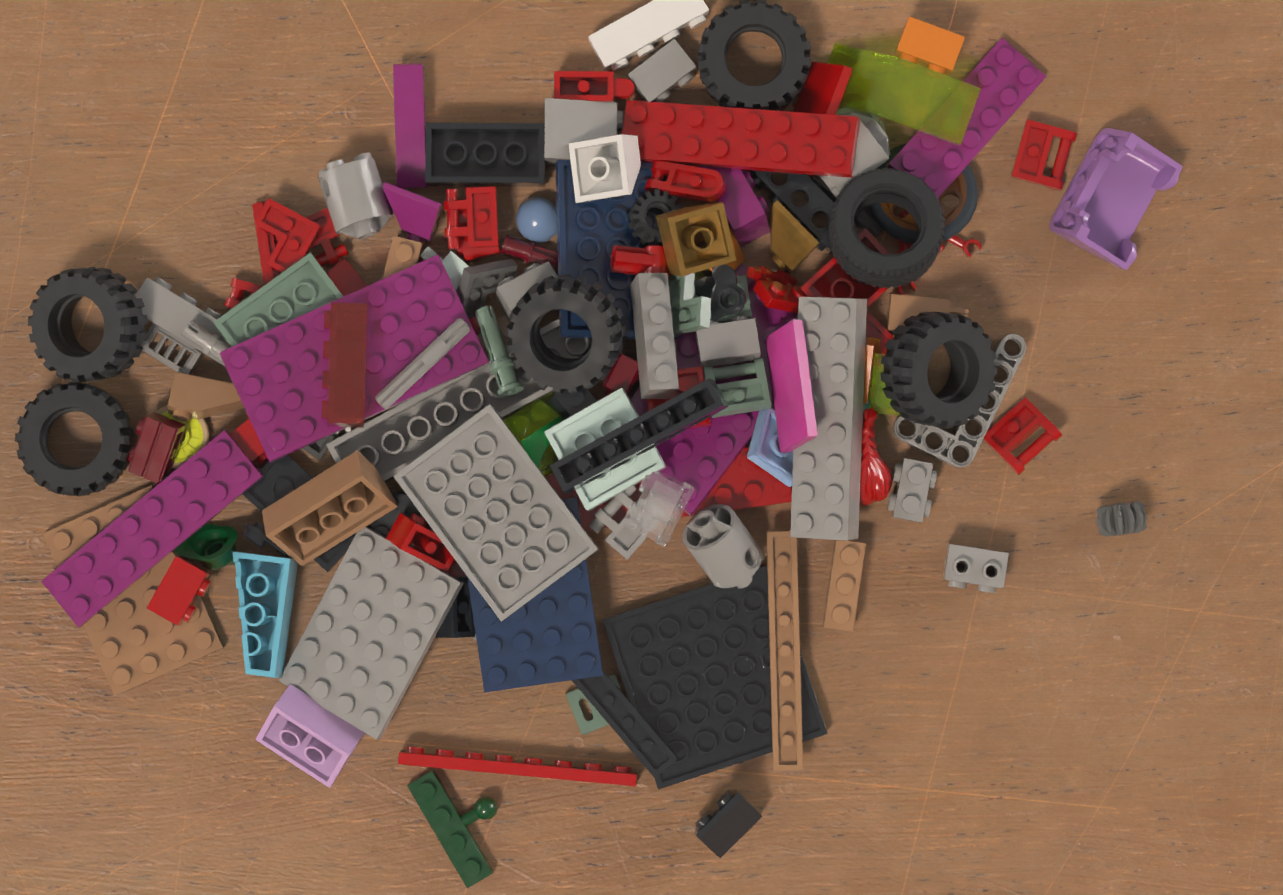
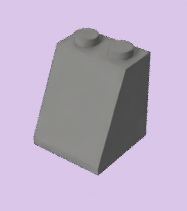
M545 98L544 158L546 165H555L557 160H570L568 143L617 135V128H623V111H617V103Z

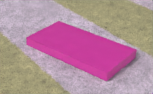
M795 319L766 337L781 453H790L818 435L804 325L802 320Z

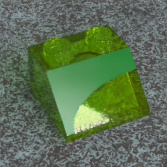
M537 399L504 420V423L546 477L553 472L550 465L559 459L544 432L563 420L561 415L542 400Z

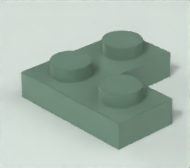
M694 273L682 277L670 275L668 280L674 336L709 328L711 298L702 296L693 298L695 294Z

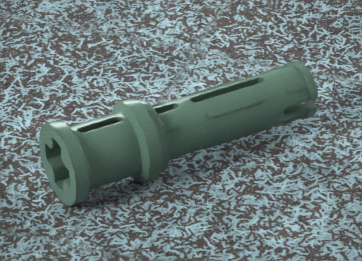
M493 306L482 307L474 313L492 363L489 369L495 375L499 387L497 391L498 396L508 397L517 394L524 389L523 383L519 382L515 366L512 363L513 358L509 357Z

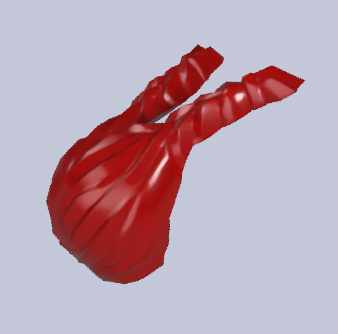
M873 407L870 409L866 408L863 413L865 421L862 430L861 452L863 456L861 458L860 505L866 506L884 500L889 494L893 482L890 469L876 450L877 443L874 439V425L877 419V411Z

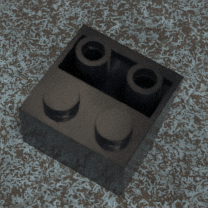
M737 789L733 793L729 790L726 791L716 802L718 808L712 814L706 811L695 822L697 827L694 831L695 835L719 858L763 817Z

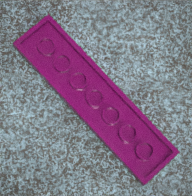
M224 430L41 582L77 627H81L264 476L228 431Z

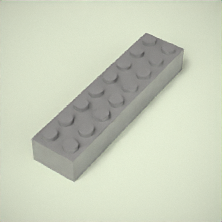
M799 297L798 320H802L804 325L818 435L793 450L790 537L845 541L858 539L867 299Z

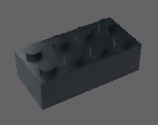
M426 123L425 183L427 186L545 187V123Z

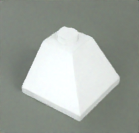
M621 134L568 143L576 203L632 194L641 167L638 136Z

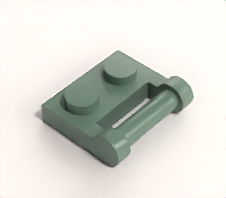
M763 358L754 359V362L725 367H703L705 380L709 378L719 380L756 374L757 377L755 379L717 384L729 407L713 415L712 418L771 409Z

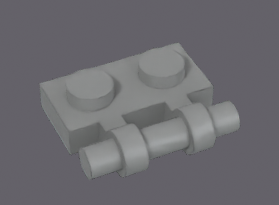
M635 486L614 496L604 509L600 508L594 514L596 518L589 525L596 533H599L605 525L612 531L605 538V541L627 560L667 515L645 494L635 503L630 498L637 489ZM624 505L629 509V512L617 523L612 517Z

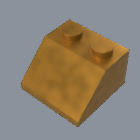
M723 202L681 208L656 216L669 274L682 277L737 261Z

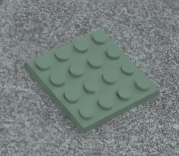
M310 252L213 323L230 347H233L340 299L343 295Z

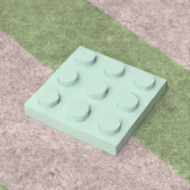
M620 388L546 430L544 433L560 460L634 420L639 415L624 388ZM654 447L577 489L576 492L585 509L590 511L666 468V465L657 448Z

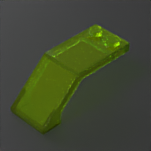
M834 44L827 63L845 65L852 69L839 105L840 109L848 108L881 116L956 145H961L981 88L895 56Z

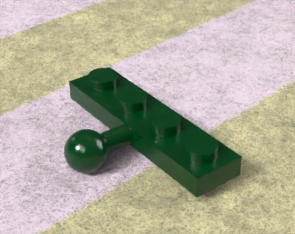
M435 770L408 784L407 787L466 888L493 874L494 871L467 826L478 819H492L498 811L496 801L489 796H483L476 801L474 809L461 816Z

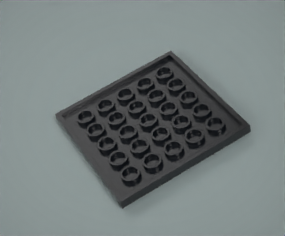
M767 566L758 568L752 576V582L744 588H738L737 586L720 588L712 583L603 619L629 701L678 758L655 778L658 790L772 752ZM800 651L802 742L826 735L828 732Z

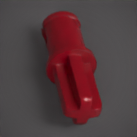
M506 235L501 253L524 259L526 264L530 261L542 265L549 261L553 269L558 267V252L535 245V241L529 243Z

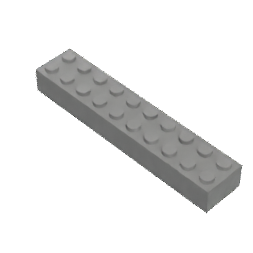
M559 319L540 329L545 345L553 353L564 358L574 359L583 357L592 346V338H560ZM508 353L509 357L515 358L514 353ZM489 356L487 357L488 364L407 400L351 432L331 441L326 446L336 464L358 450L376 467L386 483L489 404L492 405L501 419H504L552 393L553 388L549 386L545 390L537 388L538 382L533 378L528 382L522 377L525 371L522 367H519L518 369L515 368L519 382L523 383L524 389L508 397H499L497 393L499 387L495 375L489 369L492 363Z

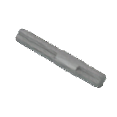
M461 318L457 319L376 395L377 403L382 408L388 409L470 332L468 324Z

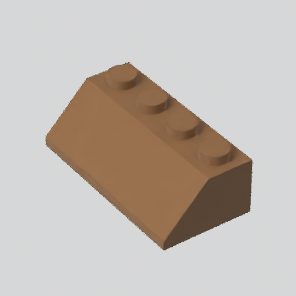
M357 450L262 510L266 536L298 564L304 566L398 506L376 467Z

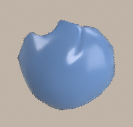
M542 196L528 197L519 205L515 220L524 238L537 243L548 241L557 234V208L554 202Z

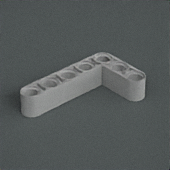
M1009 334L1003 337L995 348L997 359L994 360V366L1003 368L1006 372V378L1001 383L993 380L995 388L993 392H989V395L993 398L992 407L990 409L980 407V413L973 419L980 425L978 435H969L965 430L966 424L957 426L952 435L938 427L910 421L914 425V432L911 436L906 437L899 432L900 422L906 420L900 416L894 421L892 426L895 438L952 467L962 468L969 465L973 461L1026 352V342L1020 335ZM1007 340H1013L1018 344L1019 351L1016 356H1010L1005 352L1004 344ZM929 433H935L940 437L941 444L936 450L928 448L925 443L926 436ZM956 446H961L967 451V459L962 463L956 462L952 457V451Z

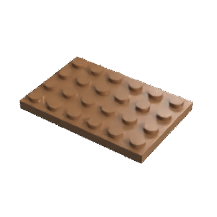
M148 486L43 533L57 567L149 493L154 486ZM175 551L166 556L83 625L114 696L224 648L201 596L198 595L193 604L196 607L193 617L189 623L183 622L181 626H177L147 609L150 600L175 556H179Z

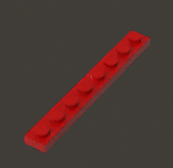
M406 746V751H400L398 757V764L625 786H636L637 773L631 772L632 767L614 765L613 771L602 770V764L584 763V768L572 767V761L555 760L554 765L542 764L543 759L525 757V762L513 761V756L495 754V760L483 759V753L466 752L465 757L453 756L454 750L436 749V754L424 753L423 747Z

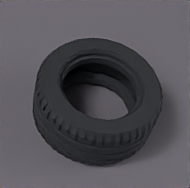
M887 168L882 170L875 169V171L870 170L868 173H862L861 176L858 175L854 180L849 181V184H846L837 196L829 222L828 237L830 249L834 258L837 259L836 262L841 265L842 270H845L848 275H851L854 280L857 279L860 283L864 282L867 286L872 285L871 287H886V289L910 284L928 271L939 253L945 229L943 207L935 192H932L931 187L927 186V183L924 181L922 182L919 177L916 178L915 175H910L906 171L902 172L898 169L896 171L892 168L890 170ZM875 203H892L904 208L912 215L918 226L919 238L909 249L898 254H880L870 250L859 240L854 230L855 217L864 208Z

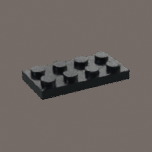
M286 455L271 463L268 461L260 470L264 477L245 491L243 495L262 512V510L310 481L313 477L289 455ZM356 533L314 560L329 572L346 554Z

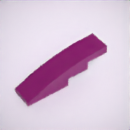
M423 63L393 64L397 187H427L425 183L426 115Z

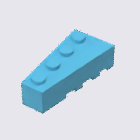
M233 552V562H235L237 576L235 577L236 589H238L240 607H238L239 618L241 619L243 632L241 636L245 673L282 678L298 563L294 559Z

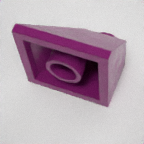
M384 182L383 190L402 231L407 233L406 239L421 243L425 240L431 243L444 211L442 205Z

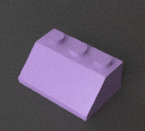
M290 684L274 705L255 740L330 788L355 751L365 732L321 707L313 698Z

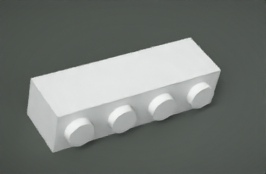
M653 0L588 36V41L604 70L608 71L612 68L616 72L629 64L627 59L638 54L639 58L643 57L655 49L653 45L662 40L668 43L681 35L679 31L683 28L690 26L693 29L706 21L705 16L709 14V9L704 0Z

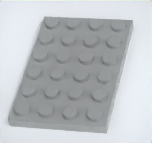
M491 404L393 476L501 622L598 550L595 543Z
M366 526L356 533L279 681L287 686L290 684L313 698L321 707L374 739H381L464 582L399 549L388 541L385 536Z

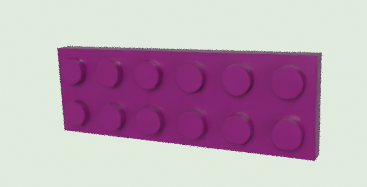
M1001 38L887 167L896 171L897 169L902 172L906 171L910 175H915L916 178L919 177L922 182L924 181L927 183V186L931 187L932 192H935L936 197L939 198L1046 76L1006 40Z

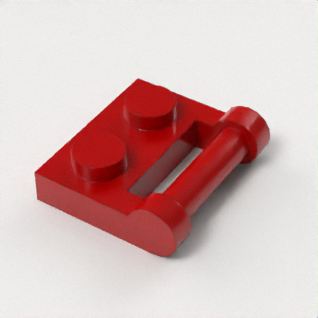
M1027 119L1011 178L1041 185L1052 190L1062 191L1064 170L1071 144L1075 143L1077 133ZM1055 137L1060 139L1051 177L1043 175L1052 138Z
M1025 397L986 432L983 440L1019 476L1025 470V465L1053 440L1057 441L1063 435ZM1041 426L1045 432L1015 458L1011 453Z

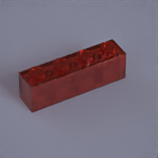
M331 302V311H324V329H330V341L324 340L323 359H329V371L323 370L322 389H328V401L322 400L321 419H328L327 427L364 428L367 304Z

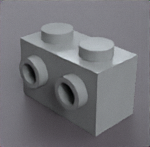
M906 458L901 460V464L896 463L893 474V481L897 482L895 493H890L887 510L892 511L891 518L922 523L923 517H929L932 500H927L929 488L934 489L937 478V471L932 470V463Z
M947 544L942 579L949 580L948 586L966 589V585L969 583L978 585V591L995 593L996 588L1004 589L1009 553ZM959 561L964 564L962 572H958L956 569ZM988 566L993 568V575L991 577H988L986 574Z

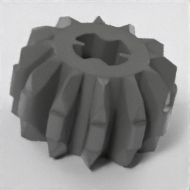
M1140 502L1104 505L1096 510V524L1099 528V534L1103 536L1139 533L1147 528V513L1144 509V504Z

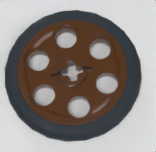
M907 143L891 149V155H889V160H887L877 169H889L887 167L888 164L894 159V157L903 149V147ZM969 165L966 166L939 197L945 218L942 241L948 240L962 231L976 210L978 200L977 181ZM949 194L954 195L958 198L959 203L955 207H947L942 202L943 197ZM875 203L868 207L873 219L880 228L893 238L910 244H914L918 240V226L911 214L904 218L894 216L892 209L897 205L892 203Z

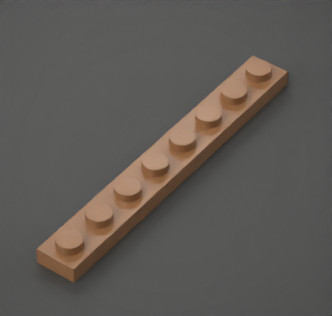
M790 531L766 532L773 771L803 770L797 537H790Z

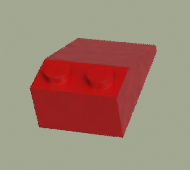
M866 228L857 235L859 240L870 250L880 254H889ZM834 257L800 288L807 297L867 299V308L889 289H886V287L879 288V286L871 287L872 285L867 286L864 282L860 283L857 279L854 280L851 275L842 270L841 265L836 262L837 259Z

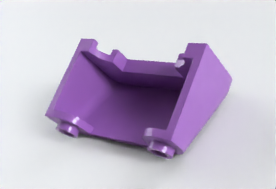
M1105 128L1093 140L1051 218L1050 230L1115 267L1128 270L1137 257L1136 244L1130 241V238L1156 190L1165 191L1174 187L1183 166L1132 132Z

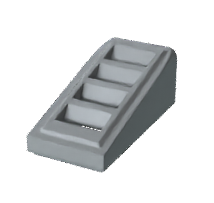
M155 323L152 324L147 332L146 341H142L140 344L143 347L142 351L176 372L188 375L193 374L204 355L201 351ZM158 332L162 337L154 350H152L149 346ZM169 339L172 342L162 356L159 352L166 340ZM178 344L182 348L172 362L169 360V357ZM188 350L191 352V355L182 368L178 364Z

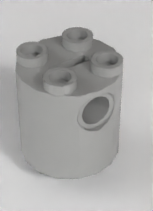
M854 112L848 115L857 116L860 119L852 178L820 176L835 197L839 195L846 184H849V181L854 180L858 175L861 176L862 173H868L870 170L874 171L889 160L888 136L874 118Z
M371 153L357 155L354 157V161L344 163V160L340 159L326 164L327 168L318 172V179L336 234H345L356 239H363L379 233L392 217V212L383 190L375 159L372 158Z
M712 505L701 510L690 519L682 534L683 543L716 587H747L752 582V576L758 570L765 557V554L739 517L727 505Z

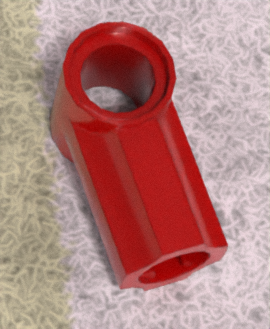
M615 245L613 247L610 259L611 272L633 275L638 273H667L669 280L670 274L663 246L655 245L637 248Z

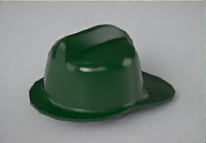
M205 524L174 551L181 557L198 560L209 570L220 569L226 565H235V562H233V552H236L238 533L233 527Z

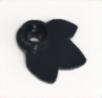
M723 264L713 267L712 276L694 280L695 294L698 297L711 298L710 321L719 320L725 314H737L745 307L746 294L737 285V275L729 265ZM731 294L736 296V302L733 305L728 301Z
M255 522L254 525L249 523L242 525L245 529L243 535L260 548H263L267 543L285 557H289L286 552L266 536L263 525Z

